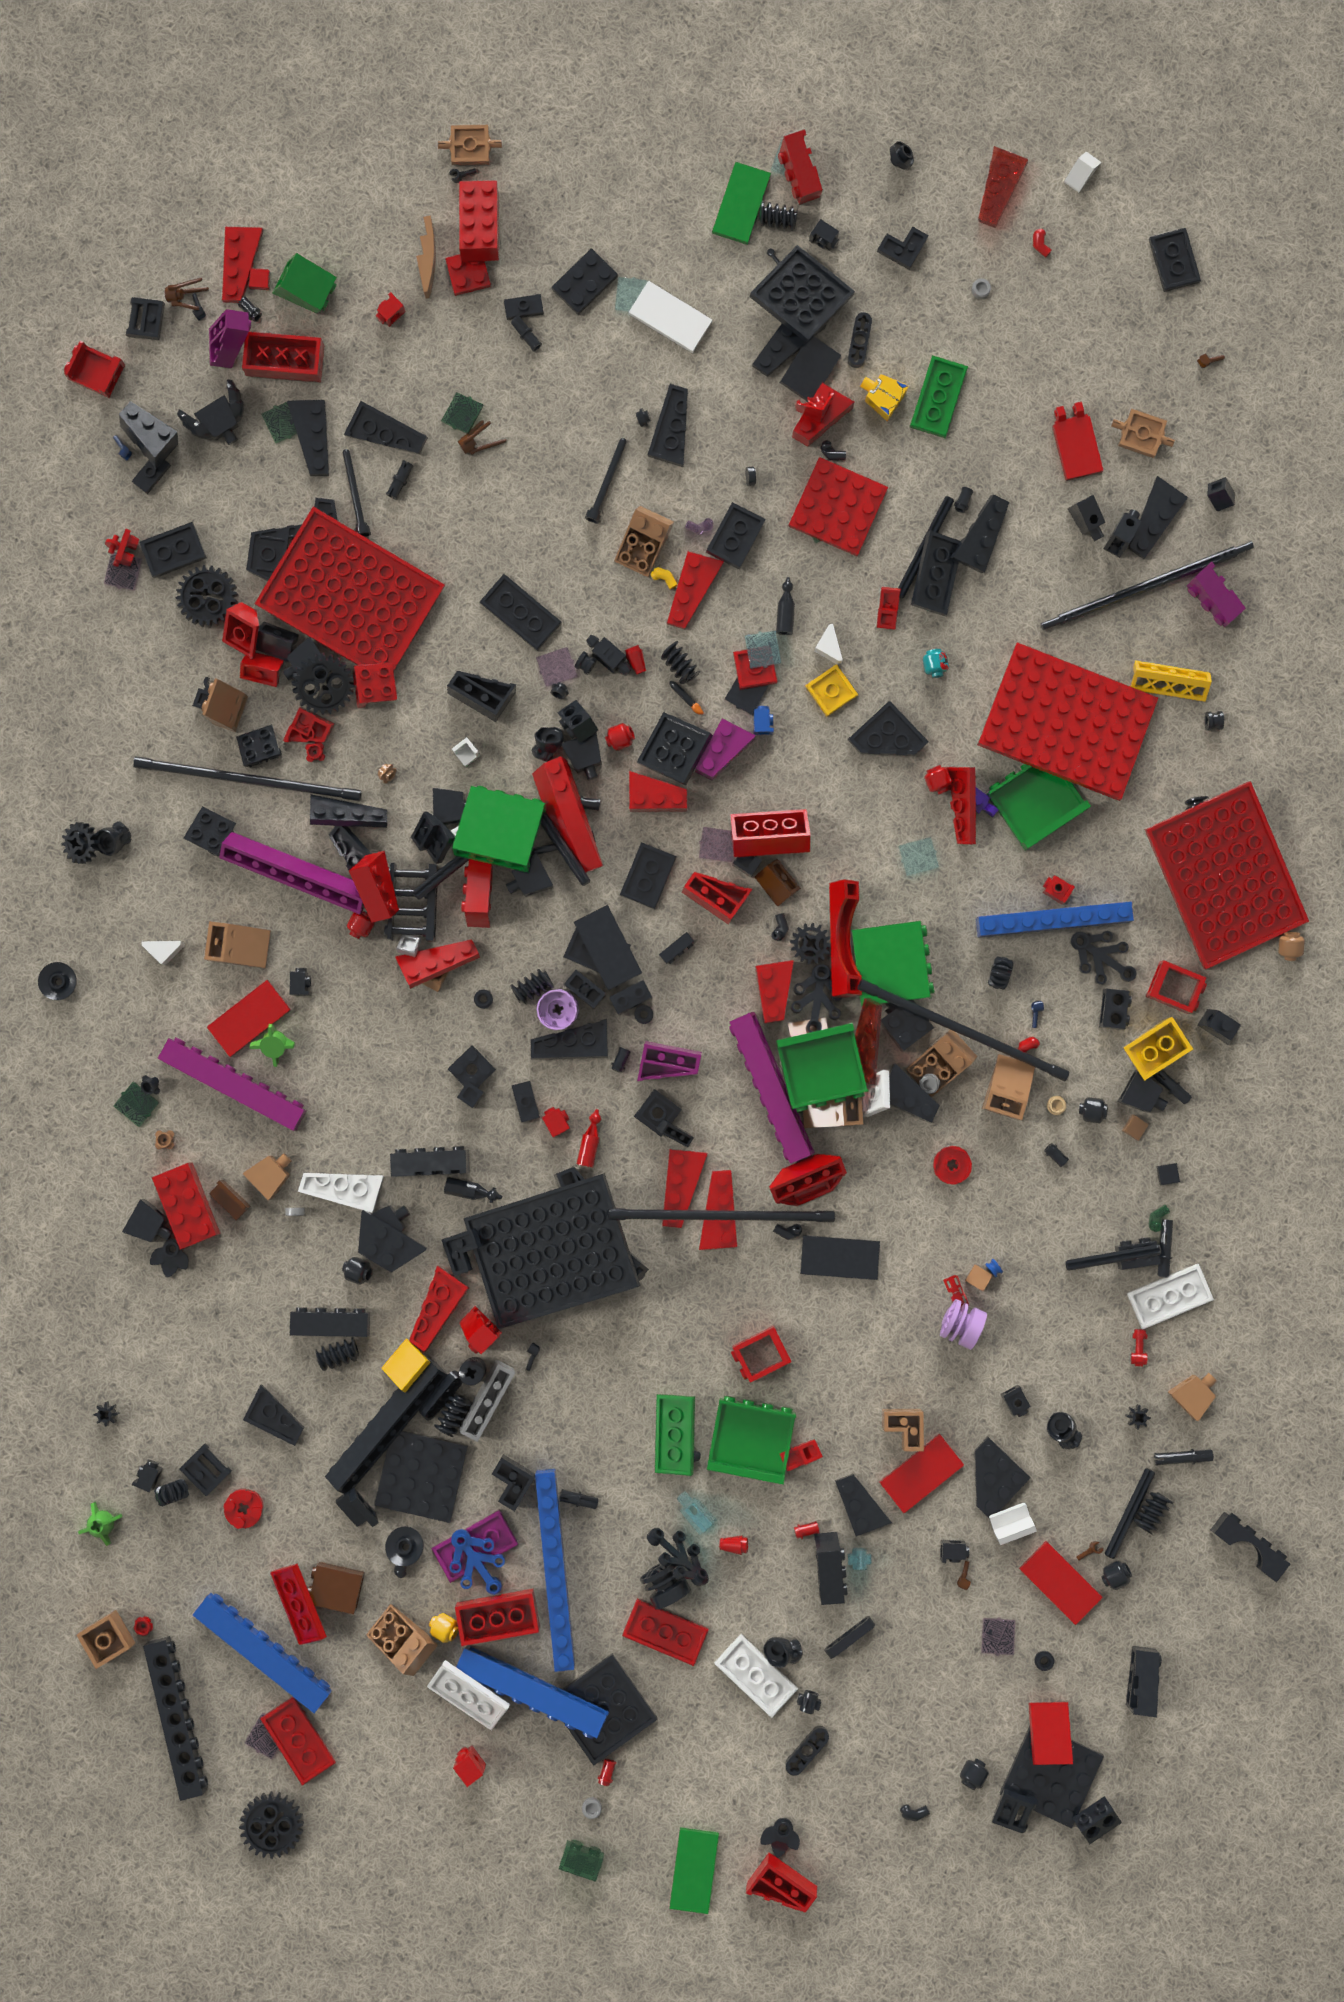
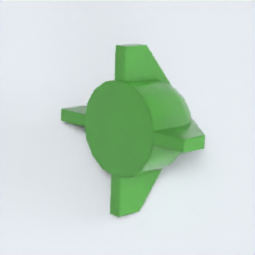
M269 1024L268 1032L264 1037L251 1042L249 1047L250 1049H261L265 1056L272 1058L273 1066L277 1067L279 1057L283 1055L285 1049L294 1048L295 1042L286 1038L282 1032L277 1031L273 1024Z
M96 1502L91 1503L92 1515L87 1520V1527L79 1530L78 1534L89 1532L93 1537L101 1538L104 1544L108 1546L111 1544L108 1534L114 1528V1521L120 1519L122 1514L113 1517L107 1511H99Z

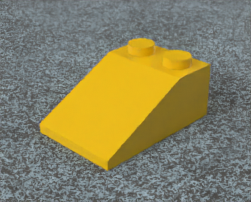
M1173 1017L1166 1018L1123 1047L1144 1081L1193 1050Z

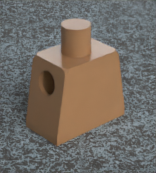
M285 1153L277 1160L273 1156H267L245 1171L243 1175L267 1200H272L290 1176L284 1168L292 1160Z
M1210 1373L1202 1380L1196 1375H1191L1169 1390L1168 1393L1194 1420L1199 1421L1216 1397L1210 1388L1217 1380Z

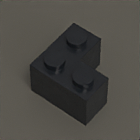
M503 1454L491 1475L508 1484L498 1502L515 1512L533 1482L535 1473Z

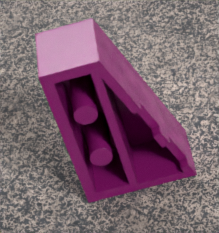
M226 309L209 328L210 366L233 367L251 329V320H249L248 312Z
M1211 562L1187 585L1189 588L1188 592L1191 596L1197 597L1200 600L1201 606L1205 611L1212 613L1218 625H1223L1225 628L1246 608L1234 591H1229L1223 584L1225 581L1224 577L1217 576L1213 570L1215 565Z
M722 718L698 762L695 772L712 781L755 740L756 735Z
M645 1041L637 1081L698 1074L702 1052Z

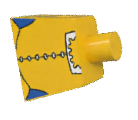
M880 374L876 382L865 377L860 385L861 388L868 392L865 402L887 422L909 387Z

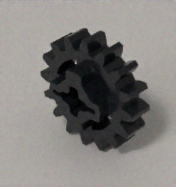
M75 822V824H70V828L65 829L67 835H62L65 842L61 844L66 848L63 850V853H68L67 859H72V863L86 864V862H92V858L97 857L94 852L99 851L96 845L100 841L96 840L98 833H93L95 828L89 827V823Z
M805 923L803 925L804 929L798 927V934H792L795 940H790V943L794 944L791 951L797 952L794 957L800 956L801 963L807 960V964L810 965L811 960H814V963L818 964V958L824 960L823 954L828 955L830 953L827 948L831 947V944L827 943V941L831 939V936H825L827 930L821 931L822 925L815 928L814 923H811L810 927ZM808 931H813V932H816L817 934H816V935H809V934L806 933V932H808ZM799 937L803 940L801 948L798 947ZM808 939H809V941H812V940L815 941V943H814V947H815V948H813V947H811V946L808 948V947L806 946L807 943H808V941H807ZM821 939H823L822 951L819 947V941ZM813 952L816 956H806L804 953Z

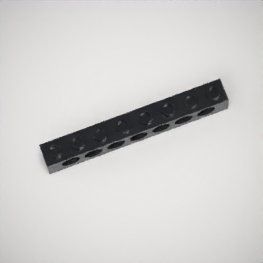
M170 1636L147 1642L143 1649L179 1799L182 1801L202 1796L208 1788L207 1776L203 1775L202 1768L204 1763L202 1757L198 1755L199 1741L193 1734L194 1721L193 1718L189 1717L188 1710H190L189 1700L185 1699L183 1692L185 1691V1683L183 1679H180L179 1675L181 1671L180 1662L175 1659L176 1645L174 1641H171ZM159 1656H165L167 1663H161ZM164 1675H169L172 1682L167 1683L164 1680ZM173 1694L176 1697V1702L170 1701L168 1695ZM173 1714H179L181 1721L174 1720ZM183 1733L186 1740H180L177 1734ZM182 1753H188L190 1760L184 1759ZM187 1772H192L195 1775V1779H190L187 1776Z

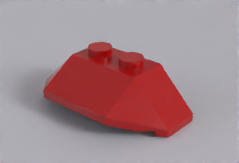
M815 1154L781 1169L769 1188L776 1204L782 1203L799 1206L832 1192L847 1172L840 1156Z

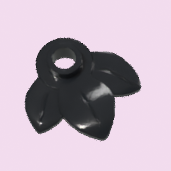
M170 1239L164 1243L163 1247L155 1249L150 1258V1265L161 1264L162 1271L167 1278L175 1274L178 1267L186 1270L189 1264L188 1256L182 1249L180 1250L176 1239ZM171 1245L176 1247L175 1252L170 1251Z
M779 1818L775 1821L774 1826L767 1827L763 1831L760 1843L762 1845L771 1844L775 1856L779 1858L787 1851L788 1847L798 1850L800 1839L798 1834L793 1831L792 1822L787 1818ZM786 1825L787 1829L782 1831L780 1830V1826Z

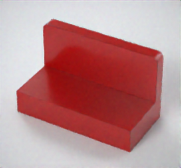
M256 652L252 659L245 655L240 662V678L277 687L279 671L284 664V660Z

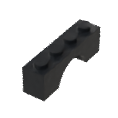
M1223 1512L1210 1530L1228 1545L1240 1541L1252 1543L1258 1555L1256 1567L1277 1583L1291 1565L1286 1561L1287 1556L1280 1550L1276 1552L1270 1548L1272 1544L1265 1538H1257L1255 1536L1257 1532L1250 1526H1242L1239 1523L1241 1519L1231 1512L1228 1515Z

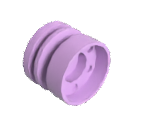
M562 989L550 990L543 994L536 1008L540 1022L553 1030L565 1029L572 1025L579 1013V1005L575 996L569 991ZM556 1004L564 1008L560 1015L558 1012H554Z
M955 1299L943 1317L940 1336L946 1338L949 1334V1340L953 1341L957 1335H960L958 1344L971 1350L981 1335L987 1313L974 1307L967 1314L968 1304L964 1303L961 1307V1301Z

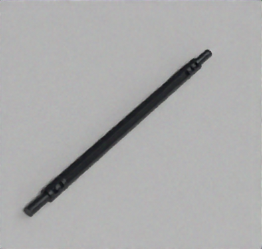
M1250 541L1237 547L1232 546L1075 609L1073 608L1070 611L1060 613L1057 617L1041 623V628L1046 630L1058 624L1064 625L1072 620L1203 570L1211 562L1216 565L1226 560L1228 561L1231 558L1237 557L1240 553L1253 549L1254 544Z

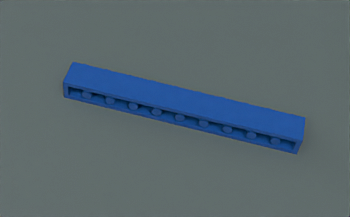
M556 1469L537 1470L535 1480L555 1672L574 1670L575 1657Z

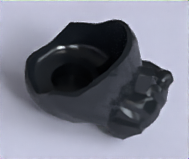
M541 727L534 735L536 745L531 750L532 755L545 762L552 760L553 753L561 747L564 741L562 731L556 727Z
M117 821L113 823L112 827L102 828L97 832L96 840L100 841V843L96 847L99 848L101 854L107 856L115 855L124 845L131 842V833L122 822Z
M1064 1412L1052 1414L1047 1423V1432L1050 1437L1058 1441L1062 1449L1078 1448L1082 1440V1434L1077 1430L1074 1419Z
M772 1637L766 1641L763 1647V1652L770 1665L778 1668H783L789 1663L796 1664L803 1655L801 1644L797 1639L789 1641L782 1637Z

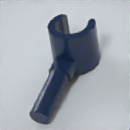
M117 435L113 436V439L121 448L118 454L127 461L131 457L132 452L120 441Z
M1035 1001L1031 1004L1033 1012L1032 1028H1037L1038 1012L1044 1011L1042 1001Z

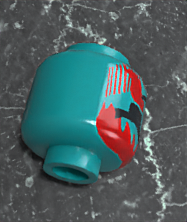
M941 649L926 651V655L922 659L925 673L932 675V678L944 676L943 673L949 669L947 654L941 651Z

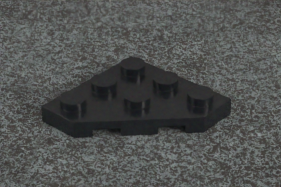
M888 701L848 738V741L860 754L915 756L928 744V740L891 701Z
M987 1436L974 1450L976 1506L989 1518L990 1515L998 1513L1031 1477Z

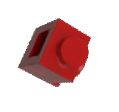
M391 292L388 294L389 299L379 304L378 313L375 315L381 324L386 323L389 327L406 312L404 305Z
M1054 875L1052 878L1048 877L1043 884L1045 888L1043 893L1058 903L1064 904L1075 886ZM1055 885H1060L1061 891H1056Z

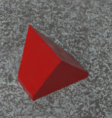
M830 390L826 397H823L822 393L813 398L807 397L808 402L803 404L800 400H797L795 405L796 411L820 423L833 400V390Z

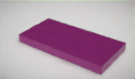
M500 1509L464 1529L471 1537L480 1539L490 1538L494 1541V1548L490 1552L484 1551L482 1547L470 1545L476 1552L492 1555L502 1554L519 1544ZM451 1537L431 1548L450 1583L464 1576L468 1557L464 1550L460 1559L462 1564L461 1571L459 1573H452L450 1571V1563L453 1561L455 1552ZM462 1537L457 1539L460 1543L465 1541ZM490 1542L484 1544L487 1548L492 1546ZM453 1564L452 1568L458 1569L459 1565Z

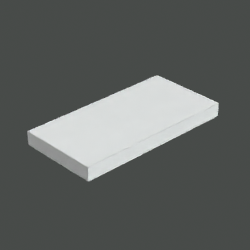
M650 281L647 282L629 311V315L691 353L694 352L712 323V319Z
M1199 1264L1127 1293L1141 1329H1146L1214 1300Z
M742 1634L714 1662L720 1670L771 1718L798 1690V1687L777 1667L770 1665L767 1658Z
M446 1660L427 1685L429 1689L491 1731L510 1706L508 1702Z

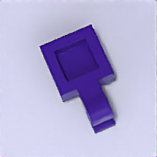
M976 787V813L979 814L983 810L993 818L999 809L989 804L990 797Z

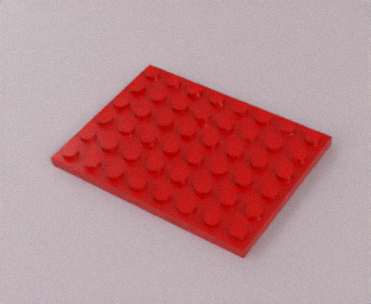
M312 507L254 604L357 666L391 662L393 664V671H395L443 591L445 584L319 509Z
M1017 642L977 745L1120 801L1126 789L1158 697Z
M1251 781L1144 829L1203 969L1215 966L1309 922Z

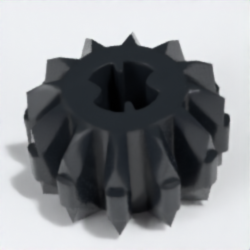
M999 956L994 959L988 979L989 986L1002 990L1007 988L1013 969V960Z
M179 1479L157 1487L154 1492L158 1505L163 1507L187 1498L189 1496V1489L185 1480Z

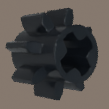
M109 1401L104 1403V1407L98 1405L97 1409L99 1411L93 1414V1416L98 1418L97 1424L103 1422L104 1426L107 1427L109 1426V1421L116 1423L117 1420L114 1417L120 1414V1412L115 1410L117 1405L109 1406ZM108 1410V1411H109V1414H108V1417L106 1418L104 1415H105V1411Z
M1139 1404L1134 1409L1128 1407L1130 1412L1125 1414V1416L1130 1421L1127 1424L1131 1426L1135 1423L1137 1430H1139L1140 1425L1147 1427L1146 1421L1151 1419V1417L1146 1415L1148 1409L1143 1408L1141 1410ZM1136 1413L1140 1414L1141 1419L1139 1421L1136 1420Z
M805 1690L804 1694L799 1693L797 1705H800L799 1710L807 1714H814V1710L819 1711L822 1703L821 1699H818L819 1694L811 1690Z

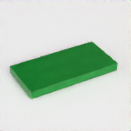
M735 162L712 234L748 245L761 201L771 177L770 172Z
M932 355L910 428L946 438L968 366Z
M657 1394L655 1473L686 1476L694 1474L695 1396Z
M680 1827L669 1909L702 1914L709 1913L719 1837L718 1832Z

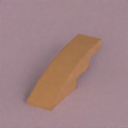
M431 215L423 217L427 235L420 236L423 255L416 256L426 299L430 298L436 264L435 235Z

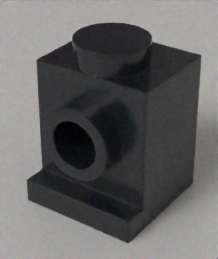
M820 219L810 233L809 242L813 243V241H816L820 248H826L829 251L830 249L834 250L840 241L838 239L839 231Z
M295 968V971H290L289 995L312 996V992L308 991V988H311V976H308L307 968Z
M1019 1385L1001 1393L1013 1416L1021 1417L1029 1412L1027 1409L1031 1406ZM1016 1400L1021 1401L1020 1406H1015L1014 1403Z
M148 1459L144 1466H140L136 1475L139 1478L132 1482V1486L151 1492L154 1490L163 1468L158 1466V1462Z
M941 1540L940 1560L942 1563H946V1559H949V1562L960 1563L961 1560L969 1558V1546H966L965 1541Z

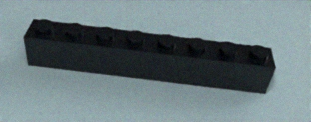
M426 1357L430 1364L406 1392L401 1391L399 1388L394 1391L391 1398L380 1408L376 1416L368 1422L365 1429L355 1438L350 1447L343 1452L335 1465L330 1468L325 1478L338 1492L345 1494L357 1486L417 1414L423 1403L448 1375L434 1360Z

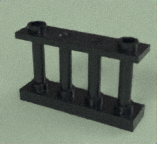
M391 863L389 871L395 896L415 897L413 895L415 889H396V877L425 878L427 880L438 871L439 866L437 864H429V869L396 870L397 865ZM438 886L424 896V899H427V907H424V909L399 908V911L395 914L424 916V918H427L426 926H423V928L394 927V916H392L384 927V935L387 936L388 940L393 941L394 934L423 935V937H426L427 942H435Z

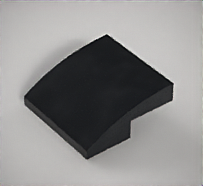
M425 811L412 833L411 839L420 851L427 850L435 864L443 862L455 836L438 818Z

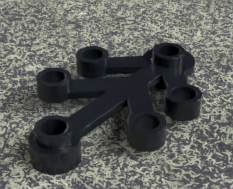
M1110 931L1090 936L1085 932H1076L1072 935L1070 942L1072 947L1078 950L1080 959L1079 971L1086 974L1091 971V965L1087 960V950L1093 955L1096 971L1094 979L1097 984L1102 985L1107 981L1102 961L1120 973L1123 981L1129 982L1136 978L1137 972L1134 967H1124L1107 955L1116 952H1127L1129 946L1126 942L1097 948L1091 943L1098 941L1110 942L1113 938V934ZM1105 933L1109 934V940L1103 938ZM1078 938L1083 939L1082 945L1077 943ZM1120 944L1125 945L1124 951L1119 949ZM1083 964L1088 966L1087 971L1082 970ZM1126 970L1131 974L1129 978L1124 975ZM1099 975L1104 977L1103 982L1098 981Z
M823 964L816 965L812 970V976L802 983H797L793 989L796 995H803L807 987L816 983L814 991L801 1000L794 1001L791 1005V1011L798 1014L804 1006L813 1001L811 1020L806 1025L807 1033L813 1032L810 1030V1026L816 1027V1031L822 1029V1024L819 1022L821 1002L828 1010V1016L831 1020H837L841 1015V1011L833 1005L823 991L825 985L832 993L831 971L829 967ZM818 972H823L824 977H820ZM796 987H802L803 991H797ZM831 994V999H832L834 1002H840V1001L842 1000L841 997H840V998H835V997H832V994ZM795 1004L800 1006L799 1010L794 1009ZM836 1011L838 1016L834 1017L831 1012Z
M654 1528L647 1534V1540L651 1545L658 1546L660 1544L673 1556L671 1557L668 1553L664 1552L658 1557V1561L662 1566H678L673 1570V1575L676 1579H690L696 1586H704L708 1583V1574L705 1569L701 1568L697 1556L700 1553V1549L696 1544H692L687 1548V1553L691 1557V1563L688 1560L683 1544L686 1536L682 1531H677L672 1536L677 1549L664 1538V1532L660 1528Z

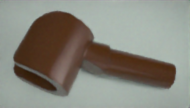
M1205 353L1199 357L1200 359L1197 362L1201 368H1205L1213 362L1224 360L1225 356L1220 355L1209 358Z
M1093 1541L1086 1551L1076 1557L1078 1560H1081L1093 1552L1100 1554L1104 1548L1101 1547L1095 1550V1545L1100 1542Z
M965 1561L963 1572L957 1581L958 1587L964 1590H968L971 1581L966 1579L970 1563L968 1561Z

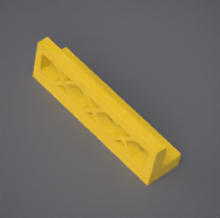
M1135 661L1133 666L1134 675L1130 687L1143 692L1206 702L1212 681L1209 672ZM1138 677L1148 680V683L1144 685L1136 684ZM1165 681L1167 686L1157 688L1155 683ZM1177 684H1184L1186 688L1182 691H1175L1173 687ZM1196 687L1204 688L1202 695L1194 694L1192 690Z

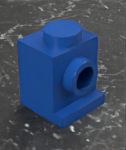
M758 706V709H754V735H773L774 728H770V726H773V714H770L769 706Z

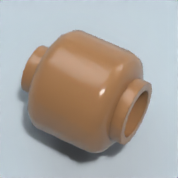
M1285 932L1279 938L1278 952L1281 956L1285 957V960L1296 961L1297 957H1301L1304 954L1305 940L1300 936V933Z

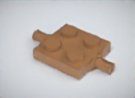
M451 125L449 141H438V149L450 150L452 165L489 164L491 148H502V140H490L488 125Z
M1134 409L1130 410L1128 419L1125 422L1114 419L1111 427L1122 430L1119 447L1152 458L1156 456L1158 447L1161 444L1173 447L1175 439L1164 436L1166 420Z

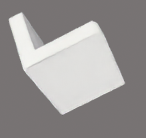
M467 737L452 748L454 754L465 767L480 757L479 752Z

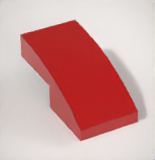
M881 588L877 628L896 629L901 589Z
M815 1439L789 1449L786 1466L787 1472L823 1457ZM782 1452L780 1456L782 1461H784L785 1452Z

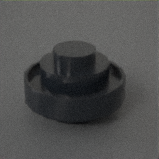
M897 141L890 147V160L895 167L907 170L914 164L913 152L908 145Z

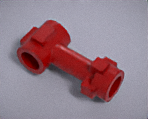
M1134 1329V1333H1132V1338L1136 1339L1135 1353L1131 1352V1364L1141 1367L1147 1365V1353H1143L1144 1339H1147L1148 1334H1146L1144 1329Z

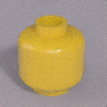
M441 1613L437 1617L434 1616L429 1623L431 1636L443 1643L452 1642L459 1632L457 1620L445 1613Z

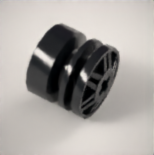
M659 1563L640 1577L641 1583L647 1584L644 1588L646 1591L656 1590L650 1595V1600L655 1610L665 1608L677 1602L691 1591L686 1579L678 1580L674 1577L673 1570L676 1566H662Z

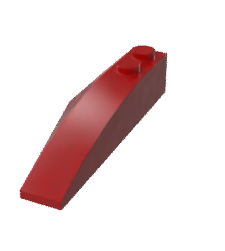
M560 756L543 763L532 775L540 799L545 803L546 813L586 873L603 867L568 760Z

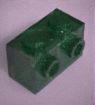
M567 1840L559 1863V1870L596 1882L603 1862L604 1852H601V1849L595 1846H590V1848L583 1846L577 1840Z

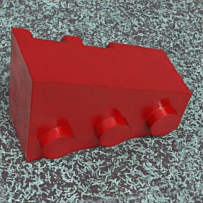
M805 129L784 136L780 152L778 153L779 162L785 168L786 180L792 185V195L794 199H797L799 205L820 198L823 190L817 168L812 165L809 154H812L811 148H807L804 141V136L807 135Z
M824 383L820 385L814 397L822 393L823 397H826L830 390H833L834 396L823 419L819 423L803 414L792 433V438L807 447L854 407L855 402Z
M629 771L630 812H687V789Z
M385 851L364 856L349 870V873L371 922L389 919L399 911Z
M469 859V864L465 866L464 870L467 883L463 884V895H466V899L462 901L461 911L465 912L467 927L490 928L489 911L491 910L493 865Z
M694 872L681 893L729 925L749 897L752 889Z
M794 960L755 966L764 1024L784 1020Z
M476 1306L459 1322L466 1340L470 1343L468 1347L475 1354L478 1352L482 1354L502 1334Z
M769 1852L748 1880L745 1894L764 1897V1900H773L782 1903L783 1906L806 1913L817 1898V1885Z

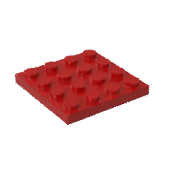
M819 457L788 527L858 556L888 487Z

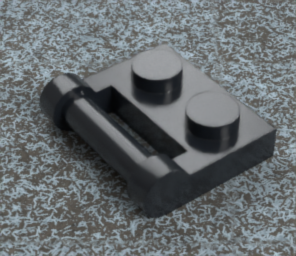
M132 297L130 301L132 307L129 327L126 329L125 335L131 338L160 340L165 303L159 300ZM142 306L143 312L139 330L136 329L139 307Z
M206 1443L179 1470L205 1496H208L232 1470L229 1467L226 1468L208 1449L209 1446ZM201 1455L221 1473L218 1477L199 1459Z
M1004 1789L993 1814L992 1823L1019 1833H1025L1028 1828L1027 1822L1033 1809L1036 1808L1038 1800L1034 1796L1026 1797ZM1020 1806H1024L1025 1809L1020 1820L1015 1821Z

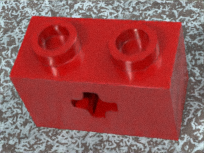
M470 1746L468 1749L464 1747L457 1753L453 1769L466 1787H468L483 1776L486 1763L473 1746Z

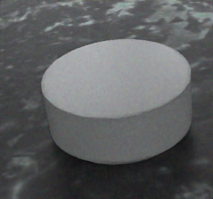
M977 279L971 289L973 296L977 299L986 298L991 291L990 283L986 279Z
M926 1074L920 1080V1087L927 1094L935 1093L940 1086V1080L934 1074Z
M285 1208L286 1216H303L305 1214V1208Z
M590 1797L583 1802L582 1812L585 1817L595 1819L601 1813L602 1805L597 1798Z

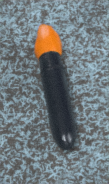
M670 681L671 688L696 714L703 715L704 712L700 705L695 703L692 697L679 684Z

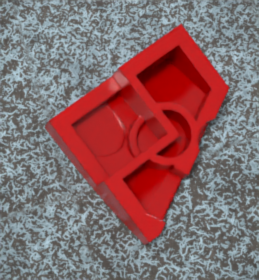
M299 707L283 741L325 742L335 723L311 711H307L303 707Z

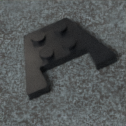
M289 525L284 528L251 532L246 570L268 581L288 549L289 539H294L301 525Z

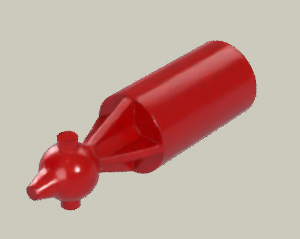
M598 1109L589 1116L591 1125L582 1136L576 1163L578 1165L592 1168L594 1166L600 1139L598 1137L597 1124L602 1120Z

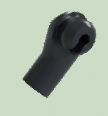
M777 1223L773 1232L786 1240H790L801 1235L802 1227L800 1224H794L785 1228Z
M907 1804L900 1808L901 1816L906 1820L914 1822L930 1815L926 1805L917 1810H911Z

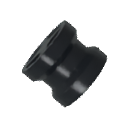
M583 651L574 667L583 670L584 674L589 675L597 659L589 657L588 653Z
M1209 711L1205 713L1204 720L1207 731H1211L1214 728L1223 730V711H1217L1216 713Z

